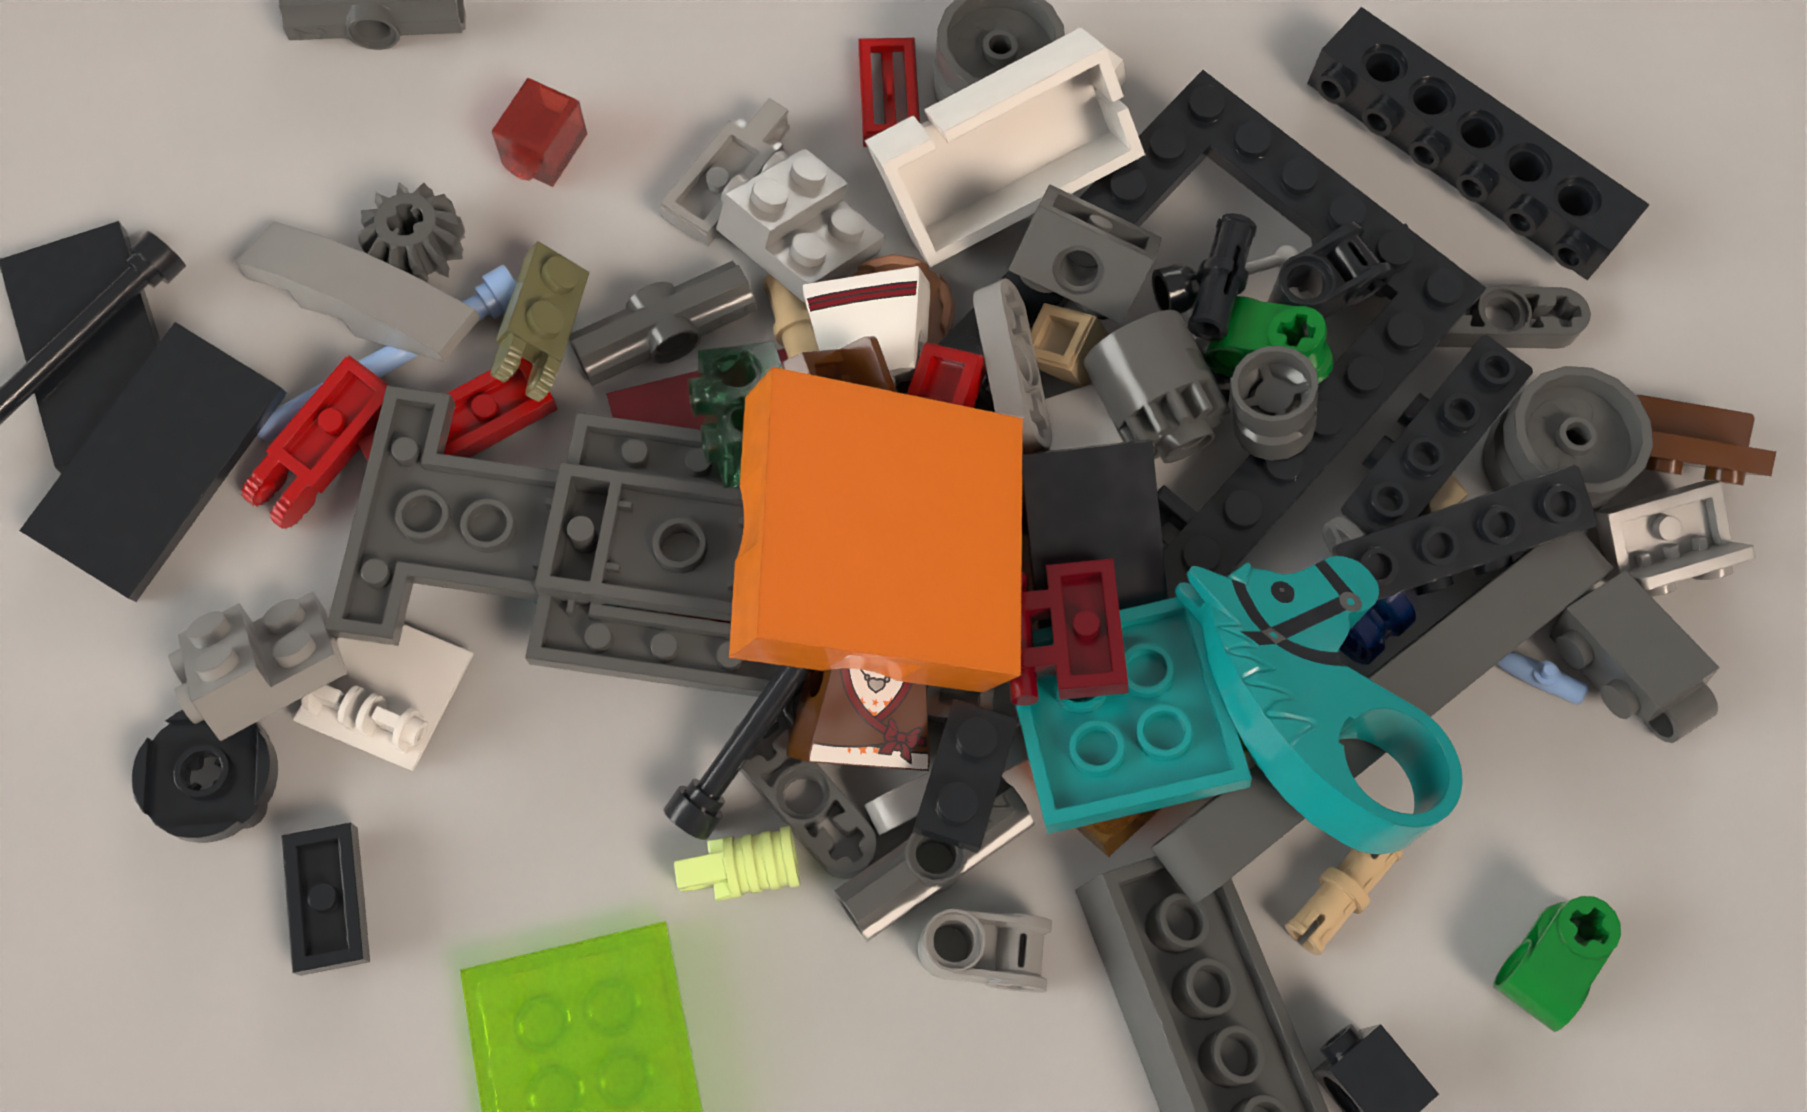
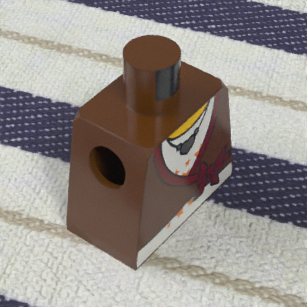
M841 668L824 671L811 669L804 682L787 744L786 755L812 763L929 771L930 754L926 685L896 681L876 672L862 669Z

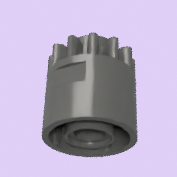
M1160 311L1134 320L1101 340L1084 358L1083 366L1123 442L1152 440L1154 459L1161 457L1163 463H1173L1182 460L1206 447L1215 438L1212 428L1220 425L1223 422L1221 418L1231 412L1213 373L1209 369L1199 347L1178 311Z

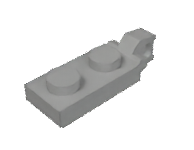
M768 98L749 122L742 118L735 123L729 120L662 199L659 205L661 217L706 246H709L720 233L716 228L723 205L721 195L729 181L740 173L746 174L750 179L761 174L764 165L772 155L784 150L783 144L780 141L790 129L787 119L788 109Z

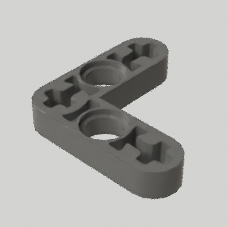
M805 679L793 694L792 701H788L781 711L791 730L796 715L792 706L794 699L803 690ZM777 719L762 739L768 738L779 729ZM786 730L772 743L775 754L774 758L766 761L764 757L757 755L751 760L748 759L740 771L787 826H791L793 834L825 871L833 877L852 879L873 864L877 849L876 835L867 820L817 763L806 762L786 755L790 737ZM796 780H811L819 785L823 792L821 804L811 813H795L787 807L784 801L786 789ZM834 806H837L842 811V814L833 817V824L841 834L848 838L858 833L863 838L858 844L861 858L855 862L847 856H843L837 861L830 856L835 849V843L823 826L816 837H812L807 829L822 823Z

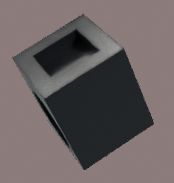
M1350 1024L1340 1030L1320 1048L1326 1060L1312 1071L1316 1080L1342 1112H1420L1439 1095L1381 1024L1363 1028L1357 1031L1353 1024Z

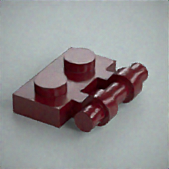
M1113 558L1046 565L1047 590L1029 591L1027 575L1021 572V675L1008 681L1010 682L1011 702L1019 706L1032 705L1038 702L1037 679L1046 675H1057L1060 700L1128 693V678ZM1051 619L1054 645L1034 647L1032 624L1037 620Z

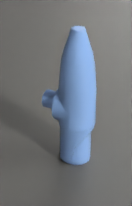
M1511 652L1497 663L1500 668L1521 681L1577 705L1581 704L1589 688L1587 683L1561 672L1550 661L1540 662L1528 656Z

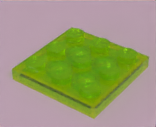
M666 921L460 969L481 1112H704L670 931Z

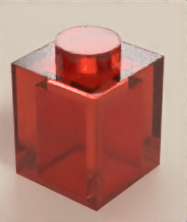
M527 78L491 131L501 163L511 174L526 181L534 178L551 187L555 185L588 134L579 100L530 78Z

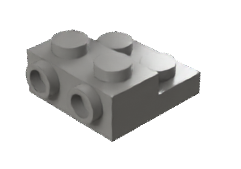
M806 148L792 156H789L782 150L776 152L766 162L761 174L752 179L744 173H740L732 178L721 195L723 205L716 230L803 302H806L803 294V284L842 278L878 254L886 236L842 201L848 182Z
M312 591L298 599L281 601L272 606L262 618L252 622L243 607L238 603L223 612L214 611L199 617L186 631L178 634L180 649L169 654L168 659L175 674L182 683V685L174 688L176 698L187 717L194 724L205 720L217 738L222 741L347 674L336 639L326 630L328 622L326 610L315 593Z

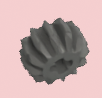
M399 182L396 195L390 198L376 192L375 203L378 209L361 210V223L364 229L358 232V240L363 252L425 282H428V275L433 272L449 278L450 268L447 261L463 259V247L460 241L465 238V227L461 217L456 215L452 201L445 194L435 196L433 190L425 183L421 184L413 193H409L407 187Z

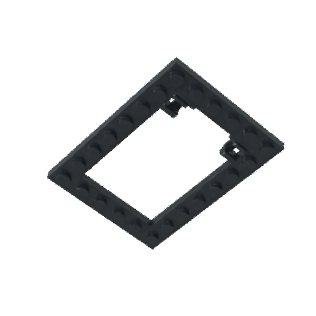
M1204 70L1138 136L1145 155L1096 180L1079 198L1140 227L1191 172L1208 157L1317 243L1339 227L1349 222H1359L1364 228V234L1362 235L1364 241L1381 263L1388 262L1395 269V274L1386 285L1378 290L1391 302L1333 364L1328 377L1318 384L1316 428L1311 442L1302 452L1288 459L1273 461L1258 458L1251 454L1198 513L1165 485L1157 491L1161 528L1169 521L1180 531L1169 544L1162 539L1168 599L1177 597L1175 588L1180 582L1190 583L1187 572L1192 566H1198L1228 577L1486 290L1484 285ZM1076 250L1069 253L1072 261L1078 266L1090 268L1097 265L1095 258L1085 251ZM1008 271L1000 279H1009L1019 291L1026 308L1030 330L1044 303L1063 308L1070 300L1055 292L1043 293L1027 286L1019 275ZM974 307L937 345L984 357ZM986 370L974 408L995 412L992 394L985 389L989 385ZM911 381L901 382L896 387L897 392L907 394ZM1022 491V532L1027 535Z

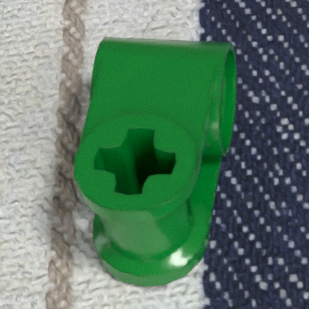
M1246 296L1236 297L1229 322L1228 335L1226 337L1223 336V339L1219 341H1209L1204 352V359L1207 365L1215 372L1230 378L1233 377L1236 366L1247 354L1261 347L1277 345L1295 349L1306 356L1316 369L1318 384L1328 377L1333 368V355L1329 345L1325 342L1327 336L1326 323L1323 316L1316 309L1307 306L1263 302ZM1303 323L1307 324L1309 335H1305Z
M1580 896L1567 902H1560L1546 907L1539 914L1522 943L1510 954L1500 968L1493 982V988L1551 1031L1561 1030L1582 1007L1589 994L1591 984L1619 943L1621 923L1616 912L1607 902L1594 896ZM1576 918L1580 922L1578 927L1570 919ZM1577 933L1584 939V942L1578 943L1574 939Z

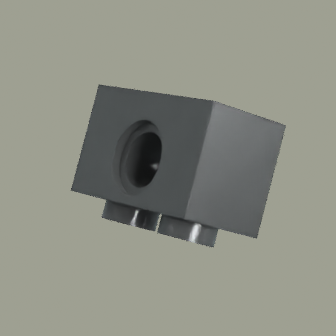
M1049 184L1010 265L1009 271L1019 275L1027 286L1043 293L1055 292L1076 302L1078 308L1086 314L1097 316L1101 320L1110 318L1122 324L1155 262L1162 237ZM1076 250L1085 251L1095 258L1097 265L1090 268L1078 266L1072 261L1069 253Z

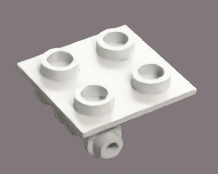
M405 624L403 625L399 646L338 637L336 642L347 674L300 698L302 699V705L293 721L413 772L474 655L473 652Z

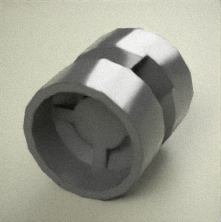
M1279 345L1261 347L1247 354L1236 366L1231 380L1234 435L1241 447L1255 457L1270 461L1288 459L1302 452L1311 442L1317 421L1316 405L1318 402L1316 369L1310 360L1297 350Z

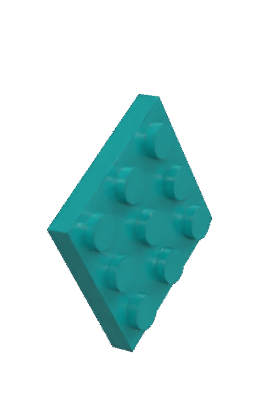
M1178 597L1119 610L1128 678V693L1060 700L1057 675H1046L1037 679L1038 702L1026 706L1015 705L1047 834L1250 788L1252 778L1238 732L1220 695L1208 661L1203 637V626ZM1052 626L1032 631L1034 647L1054 645Z

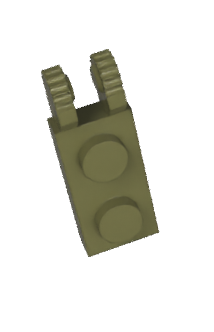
M539 241L530 248L525 255L495 341L499 344L493 362L494 364L491 367V376L506 382L517 371L523 357L533 363L525 395L539 402L541 399L543 400L549 390H551L557 377L556 374L559 371L588 280L589 271Z

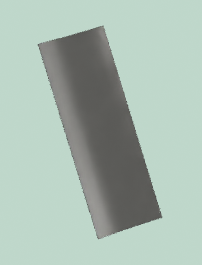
M1154 856L1102 873L1075 890L1160 1112H1329L1232 878L1213 893L1193 904L1158 857Z

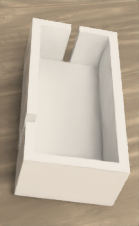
M1082 27L924 109L929 119L928 121L920 124L913 115L865 140L912 242L929 267L1035 213L1049 184L1072 194L1145 155L1129 109L1119 100L1124 95L1107 48Z

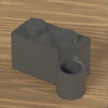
M1626 570L1568 606L1549 636L1555 642L1562 659L1572 668L1580 670L1600 691L1603 702L1614 715L1621 719H1628L1634 714L1639 716L1648 729L1664 742L1674 743L1714 717L1718 712L1717 700L1707 686V683L1720 667Z

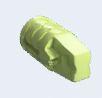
M790 825L780 827L778 831L767 830L762 831L761 834L753 835L751 833L742 835L739 838L728 836L707 841L709 854L674 861L676 883L680 891L689 892L714 887L715 899L717 901L743 897L744 893L749 892L753 894L762 892L765 889H781L782 886L787 885L790 888L801 886L797 852Z

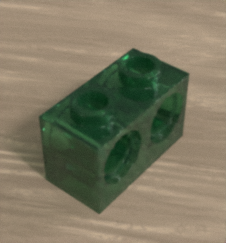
M774 341L698 350V377L688 379V393L693 416H704L706 424H701V441L704 457L707 464L717 462L724 488L740 486L745 397L772 367L783 369Z

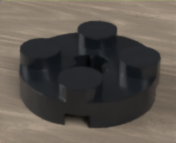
M181 710L166 719L165 721L169 725L160 730L153 740L147 738L138 750L132 769L134 799L142 812L148 815L152 822L165 832L188 842H215L229 838L242 829L252 828L265 817L268 809L267 803L273 796L276 788L278 760L275 748L268 734L256 723L220 741L205 720L194 724L185 712ZM218 757L214 764L220 768L222 767L219 779L215 780L212 786L205 790H200L202 785L197 782L191 784V772L203 768L204 758Z

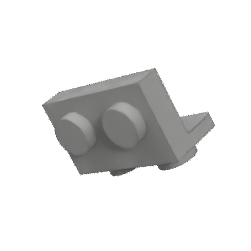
M1704 480L1594 512L1597 518L1596 525L1602 555L1614 568L1606 575L1607 582L1626 570L1651 597L1675 591L1677 589L1676 582L1688 578L1711 580L1726 577L1733 573L1732 565L1756 558L1754 545L1732 542L1723 488L1720 481Z

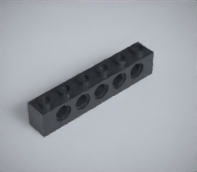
M1360 7L1322 48L1307 82L1325 100L1337 104L1364 123L1372 133L1384 137L1411 156L1416 164L1431 170L1458 189L1463 197L1485 208L1505 222L1513 232L1526 237L1552 255L1561 266L1573 270L1587 281L1650 205L1363 7Z

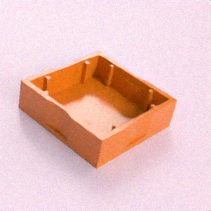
M772 367L745 397L740 473L744 528L742 542L734 567L729 658L820 671L841 668L862 669L876 672L896 681L982 693L1020 676L1023 418Z

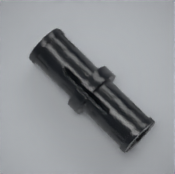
M1230 213L1223 215L1222 219L1219 218L1217 220L1216 233L1209 257L1199 265L1197 282L1200 288L1187 327L1193 335L1201 339L1219 341L1223 339V336L1226 337L1228 335L1229 322L1236 297L1246 289L1248 271L1245 265L1252 240L1257 232V226L1254 221L1244 215Z

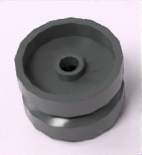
M954 0L945 9L937 28V56L933 76L935 100L937 103L1065 36L1064 24L1053 6L1045 0Z
M1563 366L1541 373L1491 426L1483 446L1485 472L1495 491L1566 466L1576 465L1581 471L1593 510L1597 512L1645 469L1653 448L1651 420L1640 399L1619 379L1589 367Z

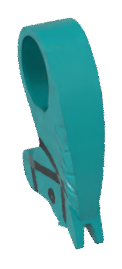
M1331 556L1308 568L1289 574H1280L1265 569H1254L1248 562L1228 577L1198 566H1192L1189 569L1187 577L1190 583L1180 582L1175 588V594L1203 626L1204 643L1211 671L1238 734L1258 767L1292 807L1312 825L1350 848L1370 854H1389L1406 848L1454 810L1461 795L1463 778L1459 757L1447 734L1425 712L1347 667L1338 656L1339 648L1346 639L1349 630L1376 603L1379 596L1378 583L1366 567L1348 557ZM1359 739L1367 741L1391 755L1402 767L1411 784L1414 795L1413 814L1393 811L1380 805L1368 796L1352 776L1346 761L1344 745L1340 744L1339 740Z

